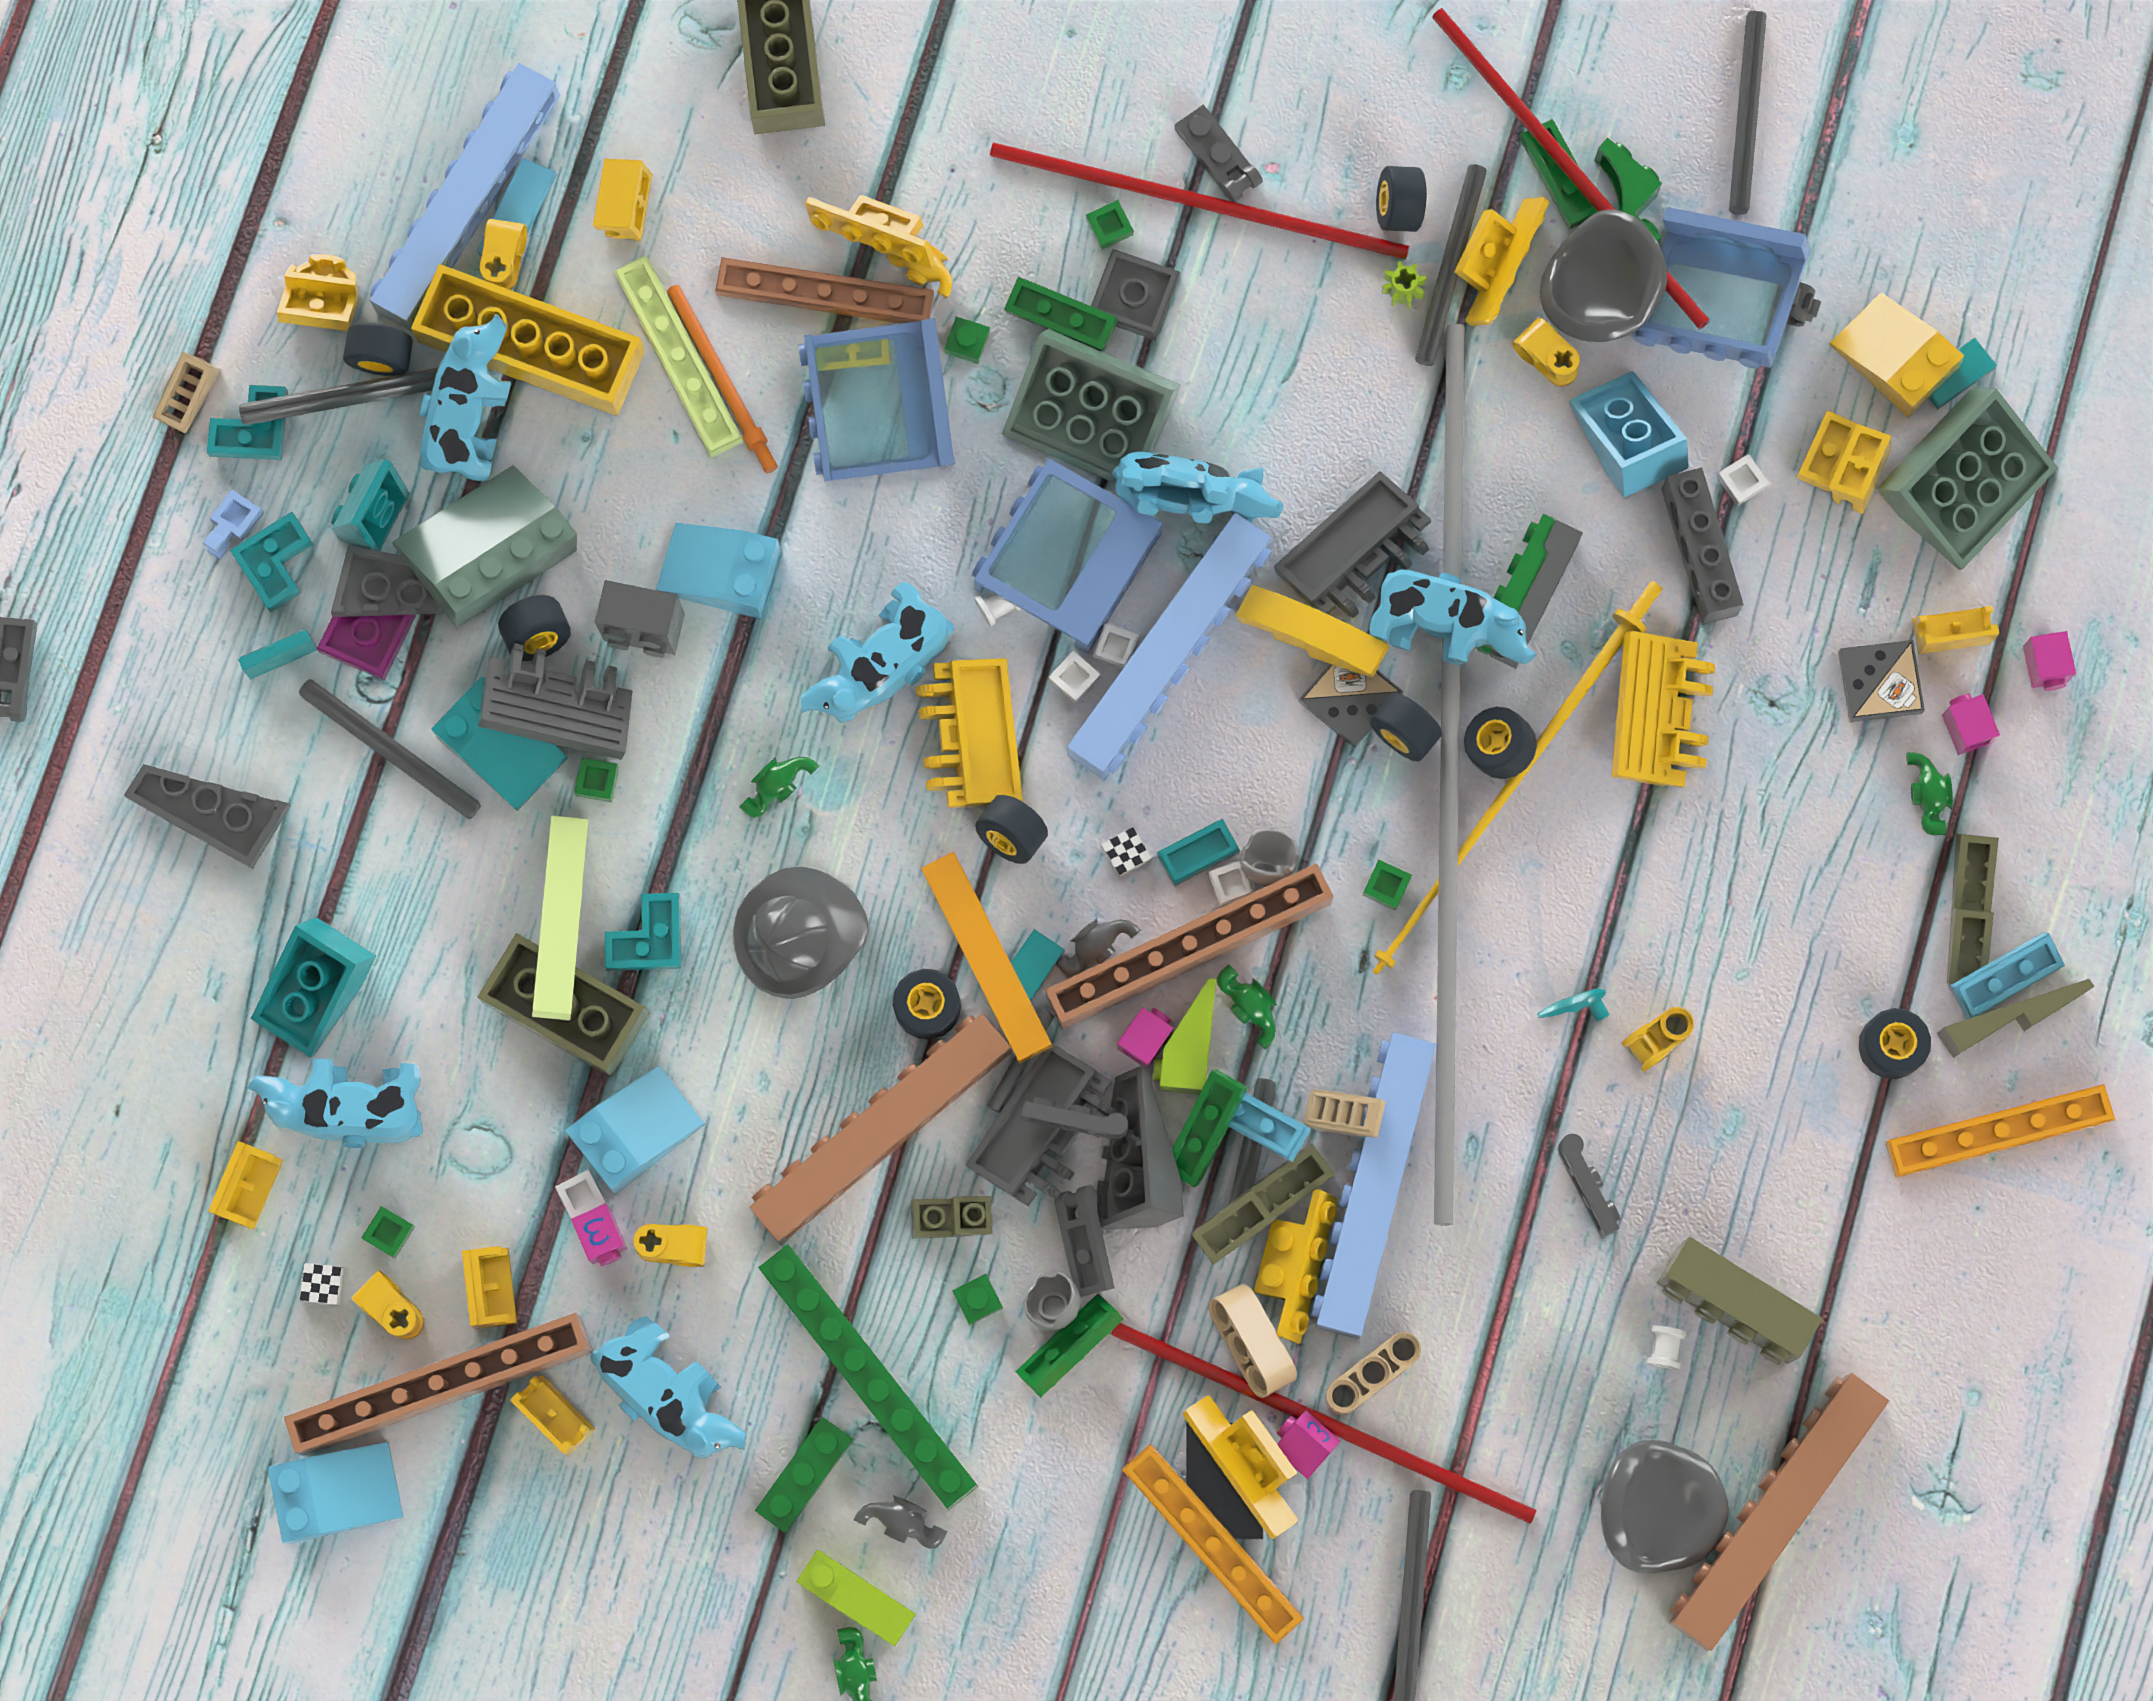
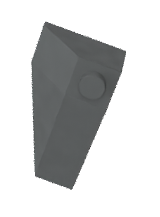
M1141 1065L1115 1077L1111 1106L1117 1111L1116 1113H1121L1127 1118L1128 1131L1122 1139H1111L1110 1146H1104L1102 1158L1107 1160L1104 1181H1098L1096 1191L1098 1195L1097 1213L1101 1230L1158 1227L1184 1216L1181 1178L1148 1069Z

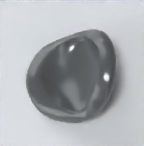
M1602 210L1593 214L1561 244L1550 259L1542 275L1540 300L1546 316L1557 329L1568 336L1583 341L1608 342L1632 334L1649 320L1663 298L1667 284V266L1663 252L1652 233L1638 218L1619 210Z
M808 867L785 868L768 875L757 883L741 902L733 927V945L736 958L743 973L760 990L771 996L785 999L806 997L825 988L847 968L866 940L868 920L864 908L855 893L836 878Z
M1661 1440L1639 1441L1622 1451L1614 1460L1607 1474L1600 1500L1601 1526L1607 1548L1623 1567L1639 1573L1649 1574L1678 1570L1700 1562L1707 1557L1719 1542L1729 1515L1724 1486L1712 1465L1688 1449Z

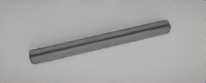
M1755 10L1749 11L1746 17L1729 211L1739 215L1747 214L1750 208L1767 17L1765 12Z
M1470 164L1467 168L1415 361L1421 365L1432 366L1435 362L1458 278L1454 271L1466 248L1487 172L1485 167L1477 164Z
M438 368L243 403L239 405L240 418L244 425L432 391Z
M309 679L300 688L299 694L303 699L464 817L472 819L479 811L481 805L475 798L315 681Z
M1413 1490L1410 1493L1394 1701H1415L1431 1507V1493L1424 1490Z

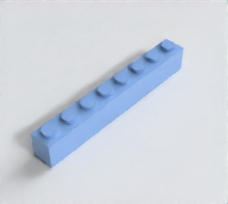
M520 63L517 64L513 72L509 71L503 78L500 86L501 91L495 101H490L486 105L479 127L476 131L472 130L467 135L462 154L458 160L454 159L449 164L445 172V181L439 190L435 189L430 194L426 203L427 209L421 219H416L412 223L407 235L408 240L402 249H397L393 253L386 275L383 279H378L371 289L370 302L376 313L411 332L412 324L438 265L441 264L453 269L560 97L556 82Z
M1236 512L1069 743L1067 755L1103 780L1109 772L1115 774L1120 769L1126 759V755L1123 754L1130 742L1136 745L1146 732L1147 726L1144 723L1151 713L1159 714L1169 698L1165 695L1172 683L1178 686L1189 671V667L1186 666L1187 662L1193 654L1198 657L1201 655L1210 641L1207 634L1214 625L1220 627L1230 614L1231 609L1227 606L1235 595L1241 598L1249 588L1252 580L1248 577L1255 567L1262 569L1273 552L1269 549L1272 536Z
M1394 1032L1389 1042L1382 1040L1377 1062L1383 1063L1380 1078L1373 1076L1368 1097L1386 1101L1378 1138L1364 1137L1362 1149L1354 1148L1349 1170L1355 1172L1352 1186L1344 1185L1339 1207L1346 1208L1343 1222L1335 1221L1330 1243L1336 1245L1333 1259H1325L1320 1280L1327 1281L1323 1296L1316 1294L1311 1312V1317L1317 1318L1316 1328L1360 1339L1362 1336L1436 1043ZM1363 1112V1117L1360 1126H1364V1121L1366 1117L1365 1112Z

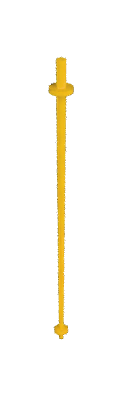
M1651 581L1629 612L1616 609L1612 617L1619 626L1537 739L1535 756L1530 765L1517 776L1509 778L1459 848L1458 866L1624 644L1625 632L1637 631L1645 633L1647 631L1646 626L1640 620L1663 590L1658 583ZM1439 878L1387 951L1384 953L1381 950H1377L1374 957L1379 961L1373 969L1375 975H1378L1384 966L1392 969L1396 964L1395 960L1391 957L1438 895Z

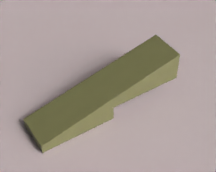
M1956 833L1947 983L1954 984L1989 964L1994 917L1991 907L1999 838Z
M2086 979L1946 1026L1937 1034L1952 1057L1955 1058L2015 1019L2023 1031L2028 1030L2095 986L2090 979Z
M1309 1143L1298 1152L1293 1162L1286 1160L1195 1229L1191 1235L1214 1265L1274 1222L1276 1217L1335 1176V1174L1315 1146Z

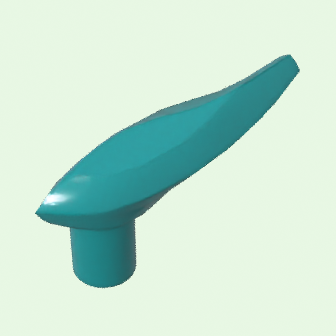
M1592 989L1564 998L1538 1012L1537 1016L1538 1018L1552 1017L1566 1012H1577L1588 1006L1598 1022L1610 1015L1601 1000L1605 996L1606 990Z

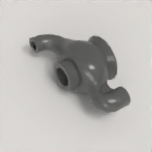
M1095 918L1070 940V942L1075 943L1074 956L1071 958L1065 956L1056 966L1063 974L1073 977L1082 973L1088 963L1095 960L1098 964H1101L1116 951L1112 944L1119 934L1125 933L1132 939L1141 930L1129 920L1119 919L1098 924V919Z
M893 1495V1502L869 1503L863 1506L854 1517V1521L862 1525H866L870 1518H878L886 1526L885 1535L902 1543H905L907 1537L914 1538L922 1546L929 1549L937 1548L941 1545L948 1532L936 1525H933V1528H928L922 1516L927 1510Z

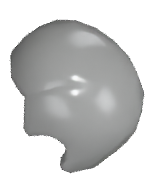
M1271 829L1256 831L1251 834L1247 845L1243 847L1239 863L1241 870L1248 879L1256 884L1269 886L1294 873L1299 850L1295 840L1283 832Z
M1058 1270L1053 1275L1040 1274L1035 1284L1027 1290L1023 1304L1026 1316L1033 1324L1042 1330L1051 1331L1065 1328L1077 1317L1081 1300L1079 1289L1066 1274Z

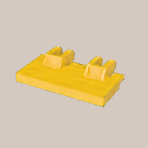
M1637 631L1625 632L1611 777L1682 788L1685 787L1686 771L1671 769V765L1694 769L1706 768L1707 759L1701 756L1679 753L1680 743L1702 747L1707 746L1709 742V737L1706 735L1687 732L1690 730L1693 699L1678 697V693L1700 697L1713 695V686L1685 681L1686 671L1701 675L1715 673V664L1695 660L1697 657V642Z
M1007 658L951 660L949 663H933L934 680H950V683L917 686L916 696L921 698L948 697L949 705L918 709L919 719H940L938 723L941 751H958V754L926 757L923 759L924 768H956L957 777L932 778L926 781V789L928 791H947L948 808L988 806L997 795H1008L1023 801Z

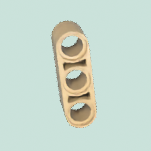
M1245 1284L1238 1285L1209 1301V1314L1249 1387L1258 1397H1266L1296 1380V1367L1281 1339L1277 1336V1332L1258 1298L1249 1286Z
M1399 1332L1393 1335L1333 1381L1325 1393V1403L1328 1409L1337 1415H1347L1405 1372L1420 1357L1421 1344L1418 1338L1408 1332ZM1407 1341L1413 1348L1412 1358L1405 1361L1397 1359L1393 1354L1395 1342ZM1372 1363L1378 1365L1383 1371L1382 1381L1377 1384L1368 1383L1362 1374L1365 1365ZM1346 1387L1352 1392L1353 1402L1350 1406L1340 1407L1334 1403L1332 1393L1335 1388Z

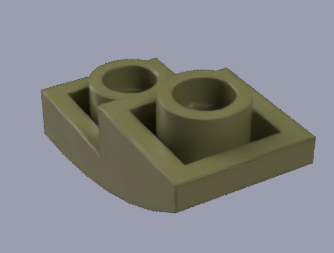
M991 1196L913 1199L911 1201L912 1239L992 1234Z

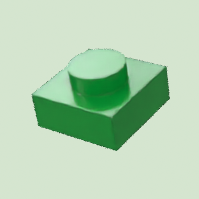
M1119 200L1086 214V221L1101 250L1134 235V230Z
M956 316L944 348L945 354L979 364L990 334V327Z
M581 758L574 790L575 796L612 802L619 771L618 764Z
M1378 859L1362 896L1397 910L1412 874Z
M380 1206L361 1239L396 1259L415 1226Z
M987 1274L952 1290L969 1326L1003 1309Z

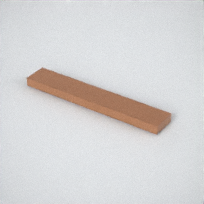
M721 257L715 293L719 296L899 324L930 319L934 300V290L724 257Z

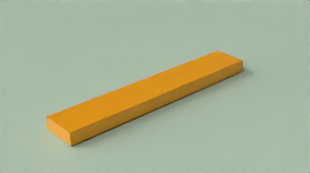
M954 851L922 867L921 870L1019 1063L1021 1064L1052 1048L1053 1045Z
M2105 1084L1890 1139L1885 1143L1895 1177L1899 1178L2110 1123L2116 1119Z
M1151 1443L1122 1468V1471L1275 1645L1304 1620L1301 1613Z

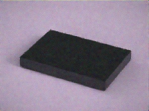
M1186 1422V1484L1235 1539H1263V1527L1189 1423Z

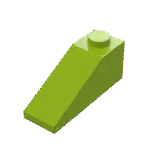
M1208 978L1165 1045L1163 1058H1155L1153 1080L1160 1081V1091L1200 1094L1207 1075L1216 979Z
M818 1549L796 1581V1583L894 1647L916 1615V1613Z

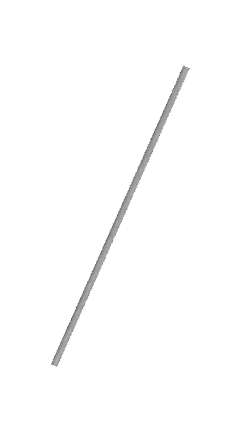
M1450 324L1446 328L1443 573L1451 574L1461 579L1465 326ZM1442 639L1434 1225L1450 1226L1453 1225L1460 666L1443 661L1444 639Z

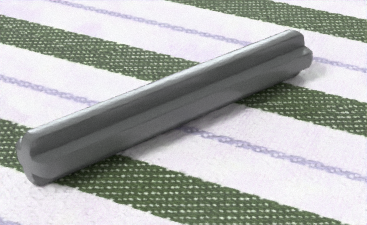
M1258 1078L1255 1083L1253 1097L1271 1106L1276 1083L1269 1079ZM1246 1136L1243 1138L1229 1204L1250 1189L1255 1183L1263 1146Z

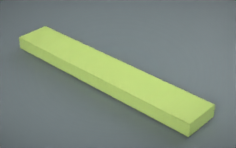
M645 255L615 270L614 273L710 457L713 458L743 443L735 423L647 256Z
M551 815L532 1017L570 1020L588 819Z

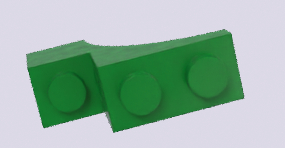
M1607 137L1598 147L1594 161L1610 179L1616 192L1619 211L1632 215L1643 222L1659 244L1662 236L1658 234L1656 226L1645 218L1641 220L1639 215L1658 196L1662 182L1659 181V176L1652 168L1646 165L1641 166L1632 158L1631 152L1623 144L1614 143Z

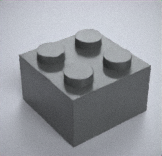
M605 580L595 624L603 640L608 642V646L619 650H629V646L642 648L643 653L663 658L665 653L676 654L685 613L677 594Z

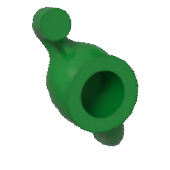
M1907 752V765H1916L1920 770L1918 783H1911L1912 804L1920 805L1923 811L1921 819L1922 829L1927 834L1933 836L1946 835L1945 820H1940L1939 814L1945 807L1950 809L1953 807L1950 774L1947 773L1943 777L1929 758L1923 754Z
M775 757L751 780L752 783H756L757 795L755 798L751 799L748 797L739 808L750 817H761L767 811L771 802L777 799L782 803L797 789L792 782L800 770H805L811 775L819 768V765L808 757H795L778 763Z
M1228 964L1216 978L1217 985L1222 992L1231 996L1235 1004L1230 1007V1010L1244 1025L1250 1020L1262 1029V1034L1257 1039V1042L1266 1050L1275 1038L1276 1027L1271 1006H1277V1004L1254 978L1251 984L1239 983L1236 980L1237 972Z
M853 1627L837 1629L840 1645L844 1644L846 1647V1651L839 1661L833 1659L840 1697L846 1692L852 1701H872L869 1697L870 1682L877 1681L873 1658L865 1659L862 1652L864 1641L862 1633Z

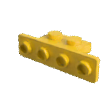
M863 195L858 197L849 212L810 197L804 203L810 222L821 231H832L842 235L851 242H861L872 246L880 253H890L901 257L912 265L920 264L932 268L935 263L930 243L916 237L924 226L920 216Z
M1545 197L1524 199L1512 224L1493 209L1483 211L1454 273L1479 291L1465 320L1470 326L1490 325L1498 316L1500 304L1507 290L1515 281V273L1522 259L1529 252L1530 242L1537 228L1544 221L1545 211L1549 205V200Z
M1318 1189L1313 1191L1305 1225L1276 1219L1271 1223L1253 1291L1262 1296L1285 1300L1277 1336L1297 1344L1301 1343L1302 1336L1308 1328V1313L1312 1297L1315 1296L1318 1289L1317 1278L1321 1262L1327 1254V1239L1330 1227L1337 1215V1198Z
M1206 1396L1183 1412L1186 1421L1271 1539L1276 1538L1298 1521L1295 1514L1277 1491L1278 1487L1296 1475L1297 1472L1253 1410L1230 1425L1210 1396Z

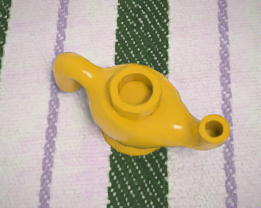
M930 245L935 259L932 268L920 264L912 265L901 257L890 253L887 254V258L892 265L905 267L908 270L905 276L910 281L922 287L926 282H940L937 293L944 298L949 297L953 286L952 276L943 264L948 258L940 250Z

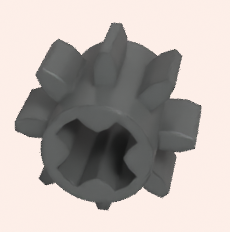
M1800 282L1786 324L1801 327L1804 326L1805 321L1812 322L1813 317H1817L1821 301L1813 299L1816 291L1812 286ZM1783 287L1781 291H1777L1773 308H1778Z

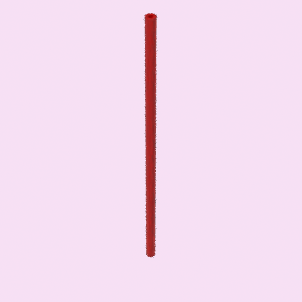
M1443 8L1437 10L1433 14L1432 19L1598 212L1602 210H1615ZM1667 270L1665 291L1699 330L1704 328L1710 322V319Z
M995 142L992 143L990 150L991 157L1404 260L1407 258L1410 247Z
M1121 1322L1111 1332V1335L1296 1419H1299L1307 1411L1338 1438L1529 1524L1534 1519L1536 1509L1276 1392L1263 1398L1258 1397L1251 1390L1245 1378Z

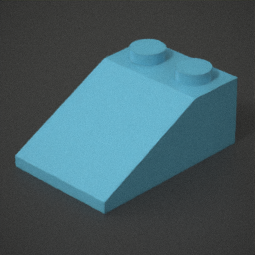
M1634 371L1569 400V404L1603 469L1624 498L1666 479L1669 475L1677 474L1689 468L1687 438Z
M675 523L656 590L677 594L680 599L762 619L781 554L778 539L743 530Z
M657 1066L595 1106L565 1131L610 1189L617 1195L703 1127L705 1123L661 1067Z
M389 1442L307 1457L267 1467L282 1543L296 1544L404 1517Z

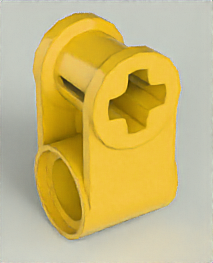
M495 219L488 220L480 262V272L487 282L509 290L516 286L521 259L527 242L526 224ZM500 267H504L505 272L500 271ZM493 272L498 273L497 277H494Z
M1538 317L1512 342V346L1517 354L1528 364L1535 367L1555 386H1568L1577 378L1580 362L1579 353L1546 320ZM1565 362L1569 363V368L1566 366L1556 367V363L1563 365Z
M1672 1007L1649 1024L1646 1023L1624 1039L1621 1044L1623 1047L1630 1048L1642 1064L1640 1069L1645 1073L1667 1057L1673 1049L1690 1036L1694 1028V1019L1685 1008ZM1670 1017L1680 1018L1685 1024V1032L1681 1035L1671 1034L1666 1028V1020Z
M645 1224L635 1232L633 1238L634 1247L644 1261L685 1267H704L708 1228L685 1224ZM654 1234L657 1241L661 1242V1245H655L653 1251L648 1252L642 1241H648L650 1235Z
M379 1269L351 1297L365 1313L394 1336L408 1340L415 1338L423 1330L424 1316L421 1311ZM400 1314L407 1315L406 1320L409 1324L406 1328L400 1326L401 1321L398 1319Z

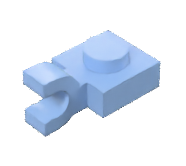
M231 489L210 517L212 523L217 527L203 542L208 547V553L220 560L227 551L233 536L241 542L245 539L263 515L262 509Z

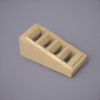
M182 352L152 418L183 433H187L221 369L196 356ZM191 367L203 373L201 379L188 374ZM185 380L197 386L195 392L182 387L183 381ZM177 393L191 400L188 406L174 399ZM169 406L184 412L183 418L180 419L168 413Z
M1312 1089L1306 1108L1304 1124L1320 1132L1378 1138L1386 1101L1371 1097ZM1368 1107L1364 1121V1126H1360L1364 1108Z

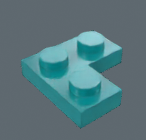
M249 385L248 403L288 395V390L285 386ZM210 418L207 454L210 457L282 460L286 418L244 425L241 419Z
M291 511L230 551L271 613L301 594V591L283 563L314 544Z
M679 893L641 894L642 930L605 932L606 971L681 968Z

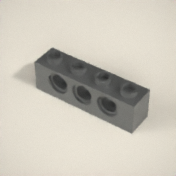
M1703 468L1669 475L1666 477L1661 490L1701 624L1704 625L1736 617L1744 604Z

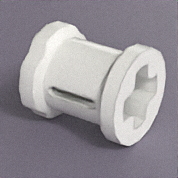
M1007 580L1003 582L1011 587ZM994 593L983 598L981 596L975 598L979 610L990 627L995 625L996 619L1014 609L1016 611L1021 610Z
M1652 1326L1651 1332L1655 1334L1651 1357L1647 1358L1646 1364L1664 1369L1680 1370L1681 1364L1678 1362L1681 1339L1686 1337V1332L1671 1327Z

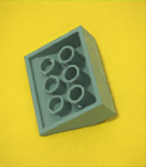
M1047 329L1038 337L1002 435L1116 483V478L1112 476V472L1115 467L1119 466L1121 458L1132 452H1153L1168 420L1181 385L1054 330Z
M1972 387L1876 489L1901 519L1958 570H1963L2058 467L1996 388Z
M512 465L392 543L457 629L576 552L577 533L557 507Z

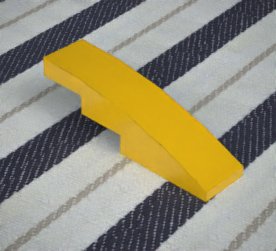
M1253 584L1236 613L1239 622L1271 632L1275 640L1305 649L1312 658L1371 678L1374 677L1389 649L1387 643L1348 623L1296 600Z

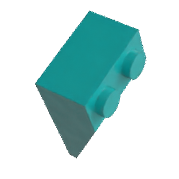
M381 459L365 465L361 474L357 473L352 478L348 488L350 495L344 506H338L331 521L333 525L332 531L339 540L356 547L381 550L410 495L392 462L387 459Z
M481 676L431 730L440 742L518 811L568 757L555 744L478 727L484 677Z
M317 917L295 925L250 1019L308 1057H313L362 987L376 955Z

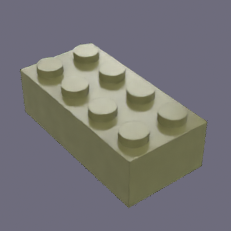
M737 0L750 115L754 134L825 126L811 1Z
M516 933L477 998L487 1007L612 1078L650 1013L645 1006L575 967L570 1020L532 1017L539 945Z
M1688 1237L1679 1244L1656 1282L1664 1287L1661 1292L1666 1297L1679 1304L1685 1300L1696 1307L1694 1313L1711 1324H1714L1716 1320L1729 1328L1727 1333L1732 1338L1746 1345L1749 1341L1762 1348L1760 1354L1777 1365H1780L1782 1361L1788 1364L1799 1359L1823 1320L1817 1314L1692 1237Z

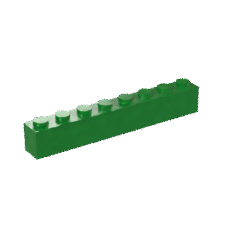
M789 1244L760 1265L758 1268L947 1510L952 1509L979 1486Z

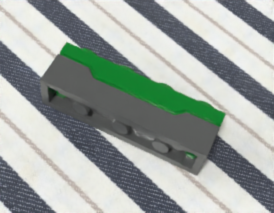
M1544 513L1538 524L1531 521L1522 540L1528 545L1523 555L1515 553L1506 572L1512 575L1507 587L1499 585L1493 597L1506 606L1514 608L1522 617L1526 625L1527 645L1583 532L1558 520L1555 521L1554 518ZM1489 644L1477 647L1478 651L1486 655L1489 654L1490 657L1515 669L1519 664L1500 655Z

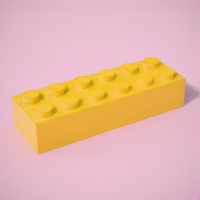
M438 265L411 327L418 343L446 353L457 331L466 326L475 327L487 324L497 314L504 321L507 329L498 352L487 363L488 369L615 416L619 415L645 354L639 337L447 266Z

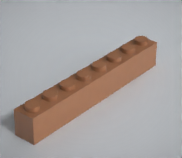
M1316 863L1045 989L1046 998L1061 1029L1064 1030L1330 906L1333 894Z
M980 1014L976 1019L972 1015L964 1019L955 1028L957 1034L947 1043L944 1039H941L926 1052L929 1058L918 1067L913 1063L905 1068L897 1077L900 1080L899 1083L889 1091L884 1087L875 1093L868 1101L871 1104L869 1108L860 1115L857 1111L850 1114L840 1123L839 1126L842 1130L831 1139L828 1135L820 1139L811 1147L810 1150L813 1154L802 1163L799 1160L791 1163L781 1173L784 1178L774 1187H771L770 1184L765 1185L752 1197L754 1203L749 1208L780 1245L784 1244L1012 1053L1010 1045L983 1014Z
M573 1313L284 1417L295 1454L305 1456L588 1355L593 1352L582 1317L577 1313Z
M1853 1373L1845 1375L1843 1379L1837 1376L1824 1393L1829 1397L1821 1410L1818 1407H1814L1802 1424L1807 1430L1799 1441L1794 1437L1790 1440L1780 1455L1785 1459L1777 1472L1772 1468L1767 1472L1758 1486L1763 1490L1755 1502L1749 1499L1736 1516L1741 1521L1733 1533L1727 1530L1722 1535L1714 1548L1719 1552L1710 1565L1704 1562L1692 1578V1581L1696 1583L1688 1596L1682 1593L1670 1608L1669 1612L1674 1616L1669 1621V1624L1705 1651H1712L1889 1403L1890 1400Z

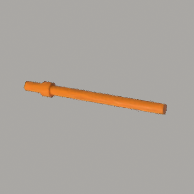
M679 285L671 286L667 290V294L742 429L744 443L749 451H754L766 474L775 471L778 465L766 445L768 439L762 428L756 427Z

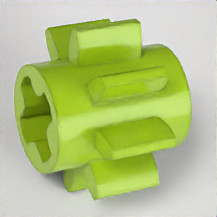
M1398 261L1397 269L1394 272L1385 270L1384 279L1390 283L1384 284L1381 292L1382 294L1390 293L1392 298L1391 306L1401 303L1410 308L1414 297L1420 300L1423 299L1425 292L1420 286L1426 284L1427 277L1425 275H1418L1416 263L1410 267L1403 266L1402 262ZM1404 281L1405 285L1410 286V288L1404 289L1403 284H1398V282Z

